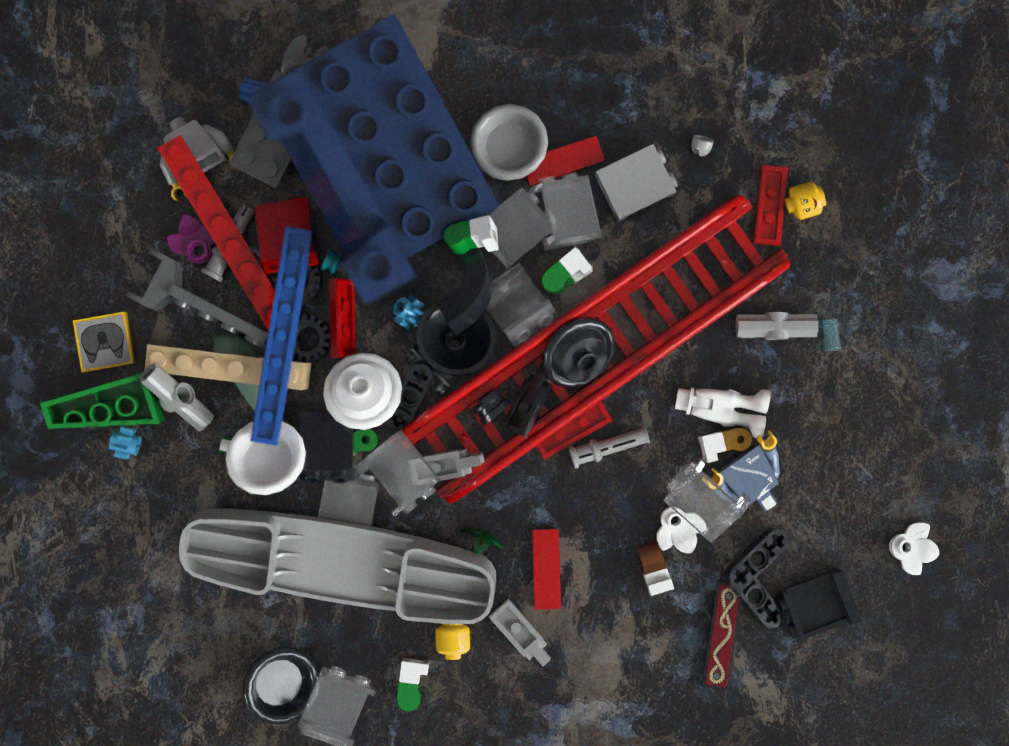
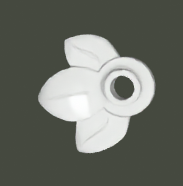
M670 506L661 514L662 526L656 534V540L662 551L667 550L674 544L681 552L692 553L697 543L696 533L706 530L707 523L695 511L685 512L679 506ZM678 516V521L672 524V517Z
M921 522L910 524L904 534H897L889 543L890 552L896 559L900 560L903 570L909 574L920 575L922 563L931 562L939 555L937 545L927 539L930 530L929 524ZM905 543V550L903 551L902 545Z

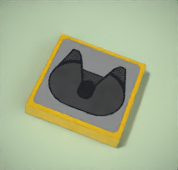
M127 312L73 321L81 373L136 364Z

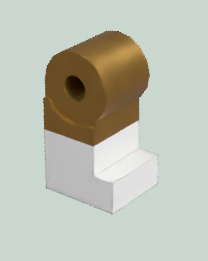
M733 428L698 437L703 459L706 463L718 461L717 453L728 450L744 451L752 443L750 432L744 428Z

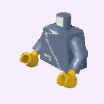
M768 431L769 437L764 441L758 435L757 440L761 446L755 444L719 471L712 468L713 477L708 480L704 476L703 481L712 487L721 498L735 504L744 503L749 505L757 500L764 511L769 510L777 504V501L769 491L779 484L777 481L780 474L779 455L776 449L777 439L771 431Z

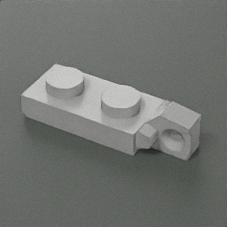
M455 449L409 459L415 485L464 477L472 472L471 467L481 466L485 462L483 452L468 454L467 449Z
M509 598L488 616L523 657L526 656L530 660L534 656L542 666H545L551 660V657L543 649L547 645L543 640L544 638Z

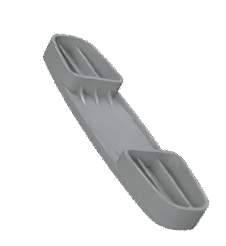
M205 508L196 512L190 518L180 537L179 558L182 566L189 574L220 586L255 595L265 594L270 589L334 603L396 611L400 618L407 621L443 624H474L482 621L489 614L493 605L496 570L492 562L485 556L476 555L474 552L456 546L387 529L287 513Z

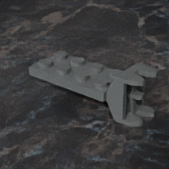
M306 35L297 36L289 44L283 56L281 72L276 70L269 83L329 50L328 47L324 45L317 49L315 53H312V48L307 45ZM254 112L228 165L278 190L292 160L279 138L275 140L269 138Z
M150 248L148 253L162 260L154 276L148 274L146 279L150 280L151 283L143 297L127 291L125 296L156 311H160L172 301L191 311L196 308L199 310L197 315L214 323L220 320L223 322L220 327L237 335L243 332L247 334L244 338L245 340L263 348L267 342V331L184 289L183 264Z

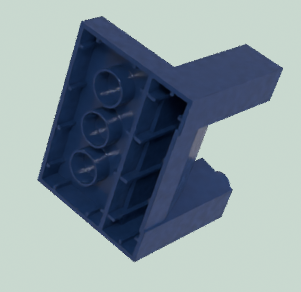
M396 14L389 16L256 90L247 97L271 140L279 138L337 238L342 265L365 305L416 277L407 258L444 238V232L450 225L482 217L499 207L497 200Z

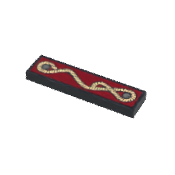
M717 580L701 686L728 691L742 602L725 581Z

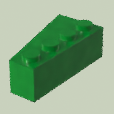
M143 372L48 399L40 403L48 429L160 424L165 418L158 397L141 383L140 377Z

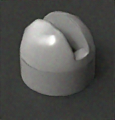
M694 135L691 149L694 154L706 156L711 151L714 140L706 136Z

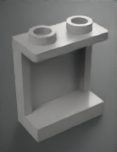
M654 144L595 173V178L617 222L668 196L671 197L677 192L675 189L678 186L672 172H667L664 163H666L665 156L660 148L656 150Z

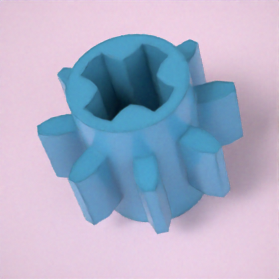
M409 295L408 299L405 297L400 298L393 307V313L396 315L394 321L407 330L411 326L417 327L422 315L425 313L422 309L425 303L412 295Z
M121 426L120 431H113L109 442V449L115 451L114 457L126 460L130 458V455L136 456L138 454L141 436L135 435L136 429Z

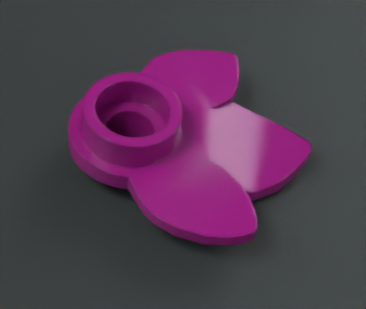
M184 214L179 224V234L167 237L170 249L178 255H185L194 264H203L212 255L211 246L215 243L204 224H201L190 215ZM197 247L203 248V254L200 256L195 255Z

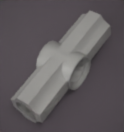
M767 312L765 315H736V338L786 340L789 337H817V314L788 315V312Z
M156 363L151 364L140 377L141 383L159 397L161 407L165 411L176 412L197 431L204 430L214 418L213 412L195 397V392L188 383H178Z

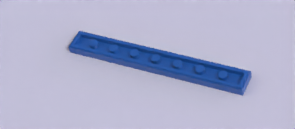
M285 227L251 442L279 446L313 238L312 230Z

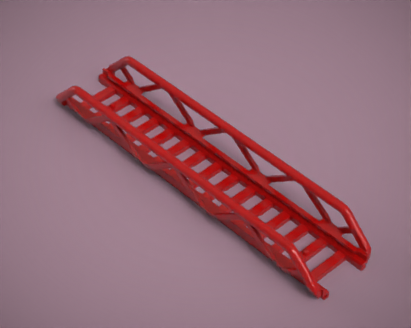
M740 194L723 203L403 427L400 431V436L403 439L402 443L407 449L426 438L436 453L447 451L434 432L447 422L469 454L480 452L456 415L468 407L471 410L478 404L477 401L489 392L492 393L499 385L511 377L520 388L525 379L521 370L532 362L539 368L543 362L542 355L549 341L548 338L568 322L577 318L589 317L595 319L598 317L599 320L611 328L615 343L625 358L614 366L610 362L603 374L594 381L582 386L583 388L571 396L564 387L557 386L551 381V388L561 403L550 411L543 405L538 415L540 418L535 420L527 438L515 434L505 441L491 421L483 426L480 422L481 418L478 415H474L497 448L484 456L485 462L481 466L471 467V473L466 474L464 477L453 478L439 487L436 491L440 497H443L447 503H453L474 490L786 271L790 266V261L787 258L788 254H785L783 249L763 260L736 222L737 219L753 209L749 203L750 200H746ZM724 228L728 229L754 266L753 269L743 276L714 236ZM704 242L733 282L723 290L719 289L693 252L694 249ZM683 257L711 296L709 300L700 306L671 266ZM661 272L690 311L680 320L676 319L650 282L651 279ZM640 287L668 326L666 330L657 336L628 296ZM618 302L647 341L646 344L636 351L607 312L608 309ZM511 405L504 410L505 414H507ZM422 427L418 431L413 433V431H415L417 428Z

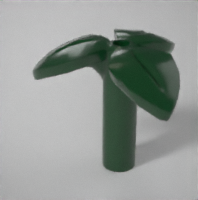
M463 528L460 530L461 533L472 535L471 552H474L476 555H481L491 543L501 550L503 548L500 541L491 533L484 534L478 528Z

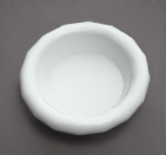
M357 353L343 358L332 367L325 379L323 397L327 410L337 422L348 428L366 430L380 426L393 416L400 404L402 384L399 373L388 360L377 354Z
M282 421L279 446L251 442L253 422H250L237 431L228 444L225 458L228 474L238 487L252 494L268 495L282 491L296 480L303 469L306 455L303 438L293 426Z

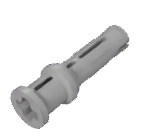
M242 203L233 219L241 235H243L255 214V210L250 207L247 208ZM215 246L211 251L212 256L208 264L200 272L222 282V275L228 263L218 247Z
M642 427L601 441L591 439L587 444L577 447L571 445L568 446L573 466L577 469L581 464L590 461L599 462L602 456L650 443L646 428Z

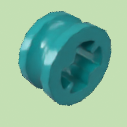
M331 249L324 259L321 270H329L330 275L333 276L342 262L340 254L336 255L335 250Z

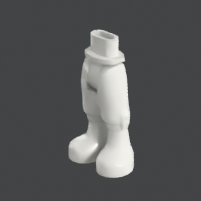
M692 387L690 390L679 388L675 409L686 411L688 415L691 413L699 418L720 423L723 427L738 425L748 429L752 437L757 439V436L760 435L763 438L766 416L738 413L734 409L744 408L766 414L770 403L771 390L761 389L753 396H746L732 389L725 391L717 389L694 390Z

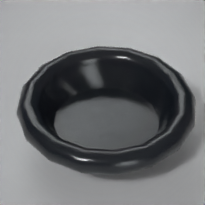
M589 317L575 319L561 326L550 337L543 351L542 366L547 378L557 386L565 388L585 386L597 379L608 368L614 356L615 339L611 328L603 321Z
M277 647L261 654L250 665L243 679L242 695L247 709L258 720L269 724H287L300 718L312 707L319 693L320 675L316 663L307 653L293 647Z

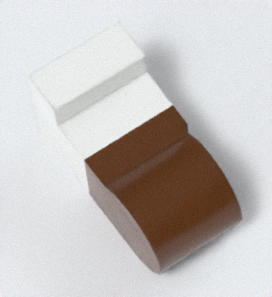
M655 541L637 547L640 565L649 594L653 596L673 590L674 586L658 542Z

